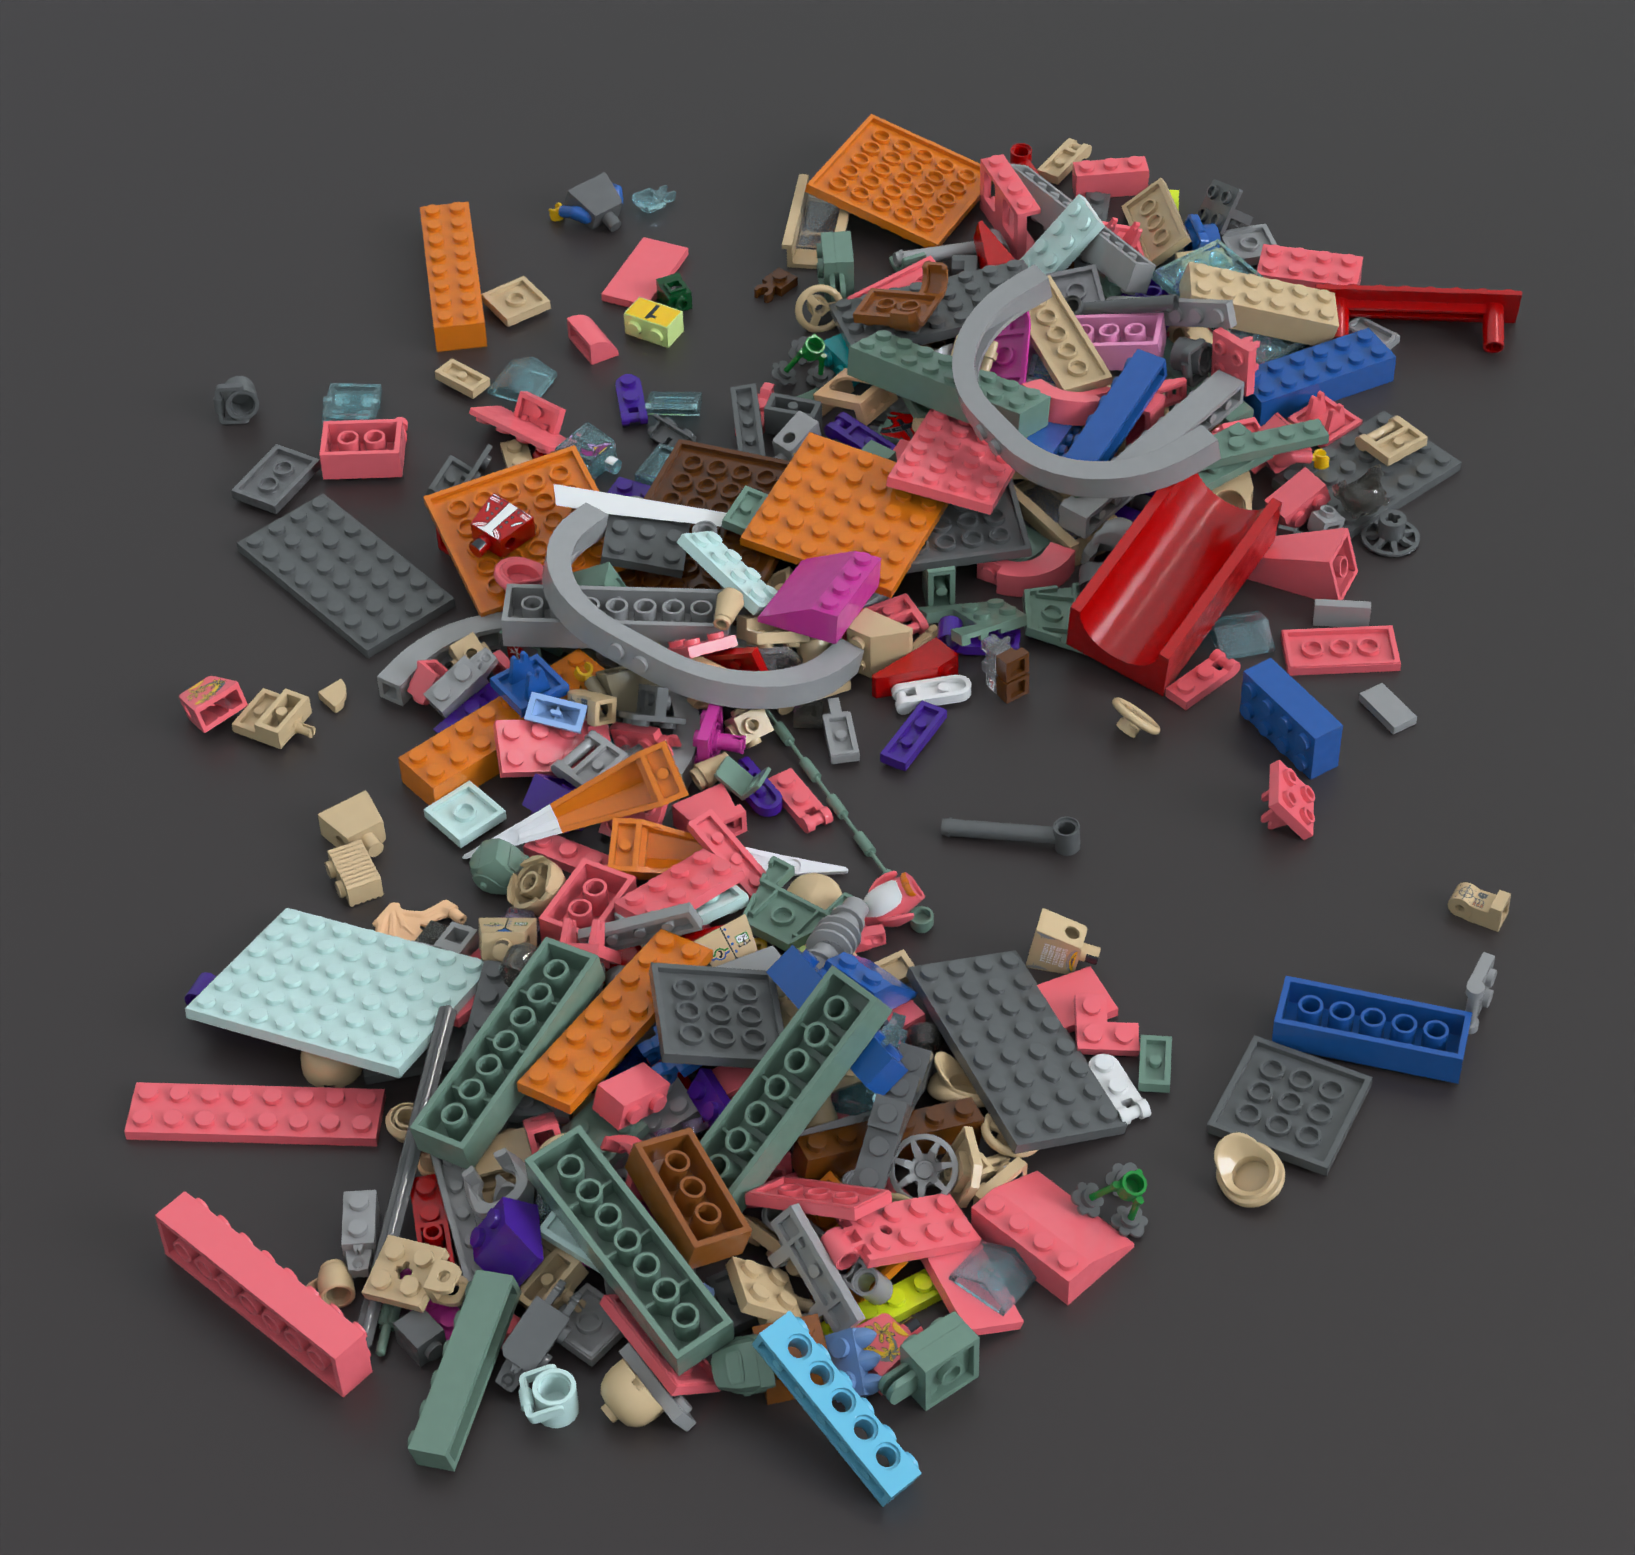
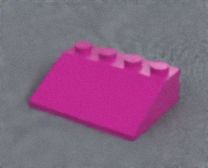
M850 551L802 560L758 616V622L837 644L878 588L881 558L866 552Z

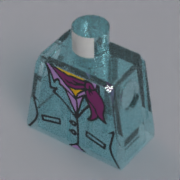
M588 422L555 448V451L575 445L593 480L597 479L605 471L617 474L622 466V461L617 459L615 441Z

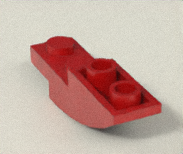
M431 1174L415 1177L410 1196L417 1242L446 1248L450 1254L447 1261L455 1263L448 1220L436 1176Z

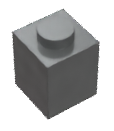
M412 1310L393 1323L397 1343L420 1367L429 1361L436 1360L442 1355L443 1346L446 1342L445 1331L426 1310L423 1313Z

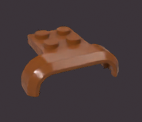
M925 261L922 266L923 279L919 292L871 288L853 313L854 323H862L867 326L885 325L894 328L896 331H919L926 324L946 293L948 284L947 266L940 262Z

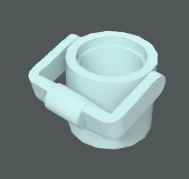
M548 1364L520 1375V1389L518 1393L521 1410L525 1412L530 1423L537 1424L541 1422L544 1426L550 1428H562L570 1425L576 1419L579 1413L577 1386L573 1375L568 1371L557 1368L555 1364ZM530 1382H533L532 1389L529 1387Z

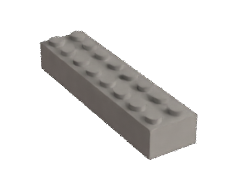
M507 584L501 618L503 646L592 649L576 638L555 616L545 597L543 585ZM579 586L587 598L605 614L666 648L669 647L668 642L700 637V641L707 640V634L724 631V636L730 635L731 625L728 630H720L713 624L717 595L723 589Z

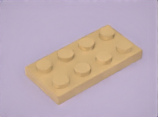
M1159 178L1121 206L1129 226H1132L1135 221L1140 222L1139 228L1142 229V234L1139 240L1144 256L1155 264L1156 267L1192 242L1168 186L1162 178Z

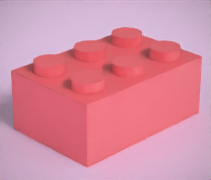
M403 420L324 421L319 454L323 480L402 477L406 446Z
M583 858L540 915L541 941L545 937L560 941L564 918L576 920V943H580L577 939L578 929L592 926L593 919H600V921H605V923L615 921L614 902L637 888L636 877Z

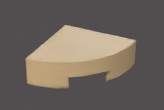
M342 679L318 692L319 699L334 713L339 712L344 707L347 697L346 685Z

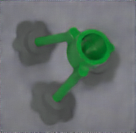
M812 334L810 337L802 336L798 340L791 342L792 348L789 350L788 355L792 360L789 364L783 360L772 364L771 377L779 381L782 386L787 384L793 386L796 384V371L793 367L797 363L804 365L806 362L813 363L816 360L819 361V365L815 369H808V376L806 377V383L818 389L828 383L834 376V372L830 369L827 370V367L824 365L827 355L823 352L825 342L816 334Z
M1132 1162L1124 1165L1115 1163L1112 1166V1172L1107 1173L1105 1176V1183L1108 1186L1099 1190L1095 1183L1086 1184L1079 1182L1076 1185L1077 1190L1071 1193V1201L1077 1205L1078 1213L1081 1215L1087 1214L1091 1218L1099 1216L1100 1207L1104 1204L1102 1196L1111 1192L1122 1200L1132 1202L1133 1204L1128 1208L1119 1206L1116 1214L1112 1215L1110 1219L1111 1225L1119 1229V1234L1123 1237H1127L1129 1234L1134 1238L1143 1236L1144 1227L1148 1224V1219L1142 1216V1210L1139 1207L1144 1203L1142 1194L1146 1191L1147 1181L1142 1175V1170L1138 1169Z

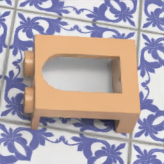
M848 368L843 369L813 394L814 400L822 402V417L835 406L854 410L857 420L866 426L898 400L896 394L874 385L860 396L851 394L854 391L852 381L866 382L847 375Z

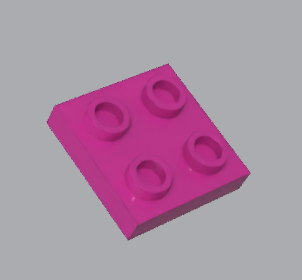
M709 703L707 710H702L700 730H695L693 736V747H697L694 764L719 755L721 750L744 754L746 747V736L724 733L722 706Z

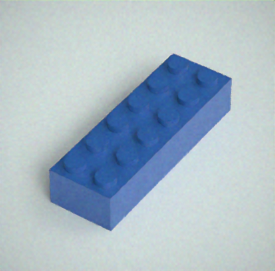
M1366 328L1259 364V369L1255 371L1254 394L1247 397L1243 395V401L1254 409L1253 417L1256 418L1260 426H1263L1277 412L1286 418L1303 409L1309 404L1310 397L1312 395L1317 397L1319 391L1324 392L1325 396L1336 401L1393 381L1396 356L1370 328Z
M1285 976L1274 1019L1272 1041L1304 1053L1459 1084L1472 1012Z

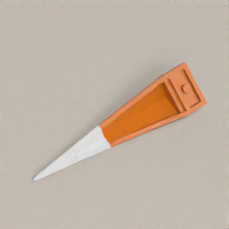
M664 740L636 752L492 839L500 838L516 846L613 820V817L620 818L662 807L688 796L689 793L667 741ZM478 847L466 853L462 858H471Z
M613 817L608 867L638 877V880H650L670 869L673 865L690 857L695 852L700 851L703 847L689 832L644 819ZM745 847L765 871L768 869L770 858L775 856L795 866L794 876L807 873L823 875L848 873V869L844 866Z

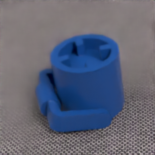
M1189 214L1184 225L1192 242L1184 247V252L1221 247L1220 233L1215 223L1203 225L1198 214Z

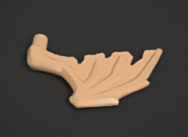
M443 900L424 911L404 910L399 903L393 902L388 904L372 924L376 927V932L420 942V939L424 937V931L420 928L421 926L430 928L434 923L445 918H450L454 922L463 925L467 920V916L459 910L457 905L449 900Z

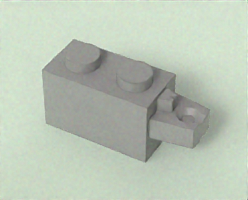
M486 647L470 659L464 655L423 695L430 705L445 719L489 683L487 676L499 661Z
M376 1190L346 1191L343 1194L341 1246L345 1265L348 1267V1272L352 1275V1278H364L370 1275L380 1236L381 1212Z

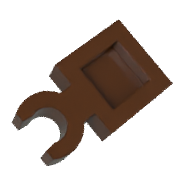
M778 267L762 279L763 284L757 285L754 288V297L758 298L764 295V302L769 303L773 300L775 294L782 297L798 285V277Z

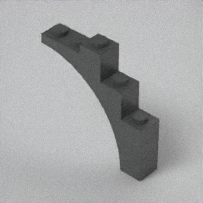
M901 1042L899 1052L904 1057L900 1061L909 1071L885 1095L876 1094L867 1123V1132L850 1185L885 1189L911 1114L924 1091L927 1092V1085L935 1068L932 1051Z

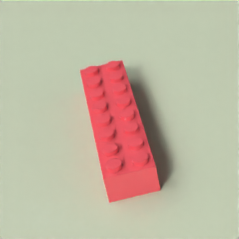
M184 1191L155 1214L164 1251L169 1258L344 1398L373 1372L370 1361L371 1353L366 1341L367 1333L359 1323L355 1321L351 1323L346 1319L342 1311L335 1304H327L322 1300L319 1293L312 1286L308 1285L306 1287L298 1281L297 1276L292 1270L287 1267L283 1269L279 1266L268 1251H260L253 1245V1242L245 1233H238L232 1229L227 1219L222 1215L216 1216L212 1213L202 1199H195Z

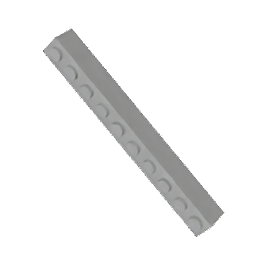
M1011 164L1041 208V213L1032 215L1031 219L1044 226L1043 229L1047 230L1072 200L1029 166ZM1106 226L1080 254L1083 261L1096 264L1097 271L1106 275L1109 282L1121 287L1123 293L1128 295L1147 293L1156 265Z
M1217 370L1212 376L1207 377L1198 388L1192 390L1185 399L1175 404L1172 410L1164 417H1160L1150 429L1145 430L1137 440L1128 444L1123 452L1117 457H1113L1110 461L1132 458L1152 452L1177 440L1200 425L1211 431L1243 403L1245 382L1221 370ZM1071 495L1068 499H1064L1059 506V526L1086 539L1136 495L1117 498H1075Z

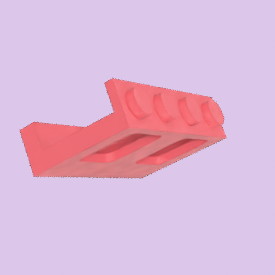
M1004 154L980 159V208L993 228L1001 232L1014 259L1020 260L1035 243L1027 231V216L1040 214L1041 208ZM991 180L993 181V183H994V185H995V196H992V197H991Z

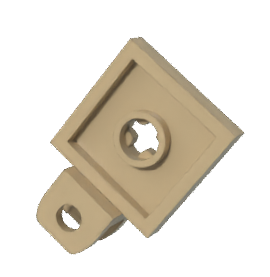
M388 1235L361 1293L366 1299L423 1313L429 1299L433 1303L448 1307L460 1306L465 1298V1290L469 1281L461 1275L462 1271L458 1265L447 1261L450 1254L446 1248ZM409 1268L412 1271L411 1275H405L403 1279H400L399 1274L402 1270ZM455 1286L459 1287L456 1294L449 1295L454 1291Z

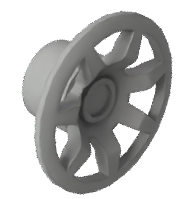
M916 1134L900 1143L889 1178L897 1193L906 1195L911 1199L915 1197L905 1193L902 1187L913 1182L918 1184V1197L925 1196L926 1188L936 1186L942 1190L939 1194L948 1195L958 1178V1160L952 1147L942 1138L931 1134ZM931 1140L935 1143L928 1154H923L916 1141ZM911 1143L915 1158L912 1161L898 1158L902 1149ZM940 1146L944 1147L948 1152L951 1162H941L936 1158ZM895 1164L909 1169V1175L905 1176L899 1183L895 1176ZM952 1168L951 1179L948 1185L945 1186L942 1182L944 1170Z

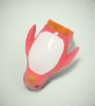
M890 871L874 881L863 900L867 903L869 913L864 919L865 925L883 924L884 927H898L914 918V913L909 912L925 898V895L911 875L904 872L900 877L895 878L897 872Z

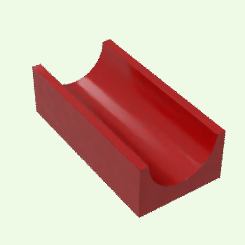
M1198 473L1181 482L1157 490L1070 606L1066 644L1164 696L1166 688L1174 682L1274 542L1282 502L1272 497L1263 509L1247 510L1236 507L1214 494L1205 485Z

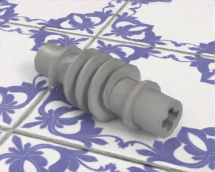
M854 896L846 898L842 905L832 910L830 915L820 919L808 937L806 949L819 960V963L816 965L819 970L824 967L827 959L842 952L854 954L861 943V932L865 928L864 919L869 913L868 906L862 899Z

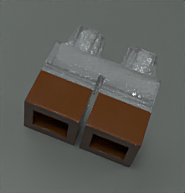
M993 634L981 641V649L986 652V658L982 661V670L986 673V685L1006 704L1028 694L1029 652L1023 647L1014 650L1010 646L1009 636L1000 639Z

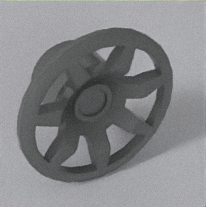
M1388 509L1380 513L1378 520L1363 528L1360 536L1364 546L1371 552L1387 557H1400L1408 555L1417 549L1420 543V534L1415 526L1406 521L1407 518L1403 512L1396 509ZM1372 526L1376 529L1374 532H1367ZM1414 535L1415 542H1411L1406 537ZM1379 538L1374 546L1367 541V539L1375 540ZM1397 542H1400L1403 547L1408 549L1398 551ZM1386 543H1389L1391 552L1380 549Z

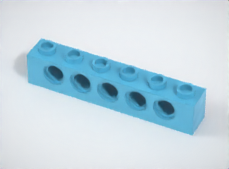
M788 1311L758 1334L752 1343L753 1347L882 1507L909 1487L922 1474L918 1469L919 1465L914 1456L907 1451L905 1452L896 1442L897 1438L892 1429L879 1421L874 1414V1408L866 1398L860 1397L852 1387L853 1384L849 1376L844 1371L836 1368L831 1361L827 1349L822 1344H817L809 1334L806 1323L800 1317H795L791 1311ZM788 1347L799 1349L802 1358L793 1357L789 1353ZM815 1373L821 1376L824 1385L815 1384L811 1380L810 1374ZM832 1401H840L845 1406L846 1412L837 1411L833 1407ZM855 1427L862 1428L866 1432V1440L856 1436L854 1432ZM876 1455L885 1456L889 1461V1467L881 1466L876 1459Z

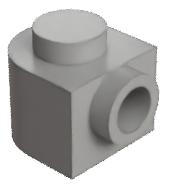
M1322 505L1320 510L1311 512L1307 529L1312 532L1342 528L1345 518L1334 507Z

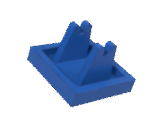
M521 651L520 659L516 656L511 657L510 668L490 678V686L521 718L525 717L531 692L561 698L570 691L569 684L538 654L529 657L525 651Z

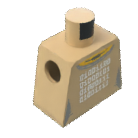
M1042 908L1026 967L1067 975L1075 972L1078 960L1096 965L1101 948L1084 943L1087 933L1085 925Z

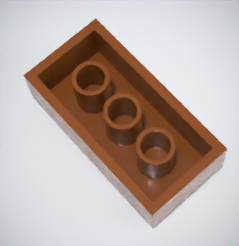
M689 1127L634 1143L625 1169L658 1226L689 1266L695 1269L742 1254L752 1229L692 1128Z

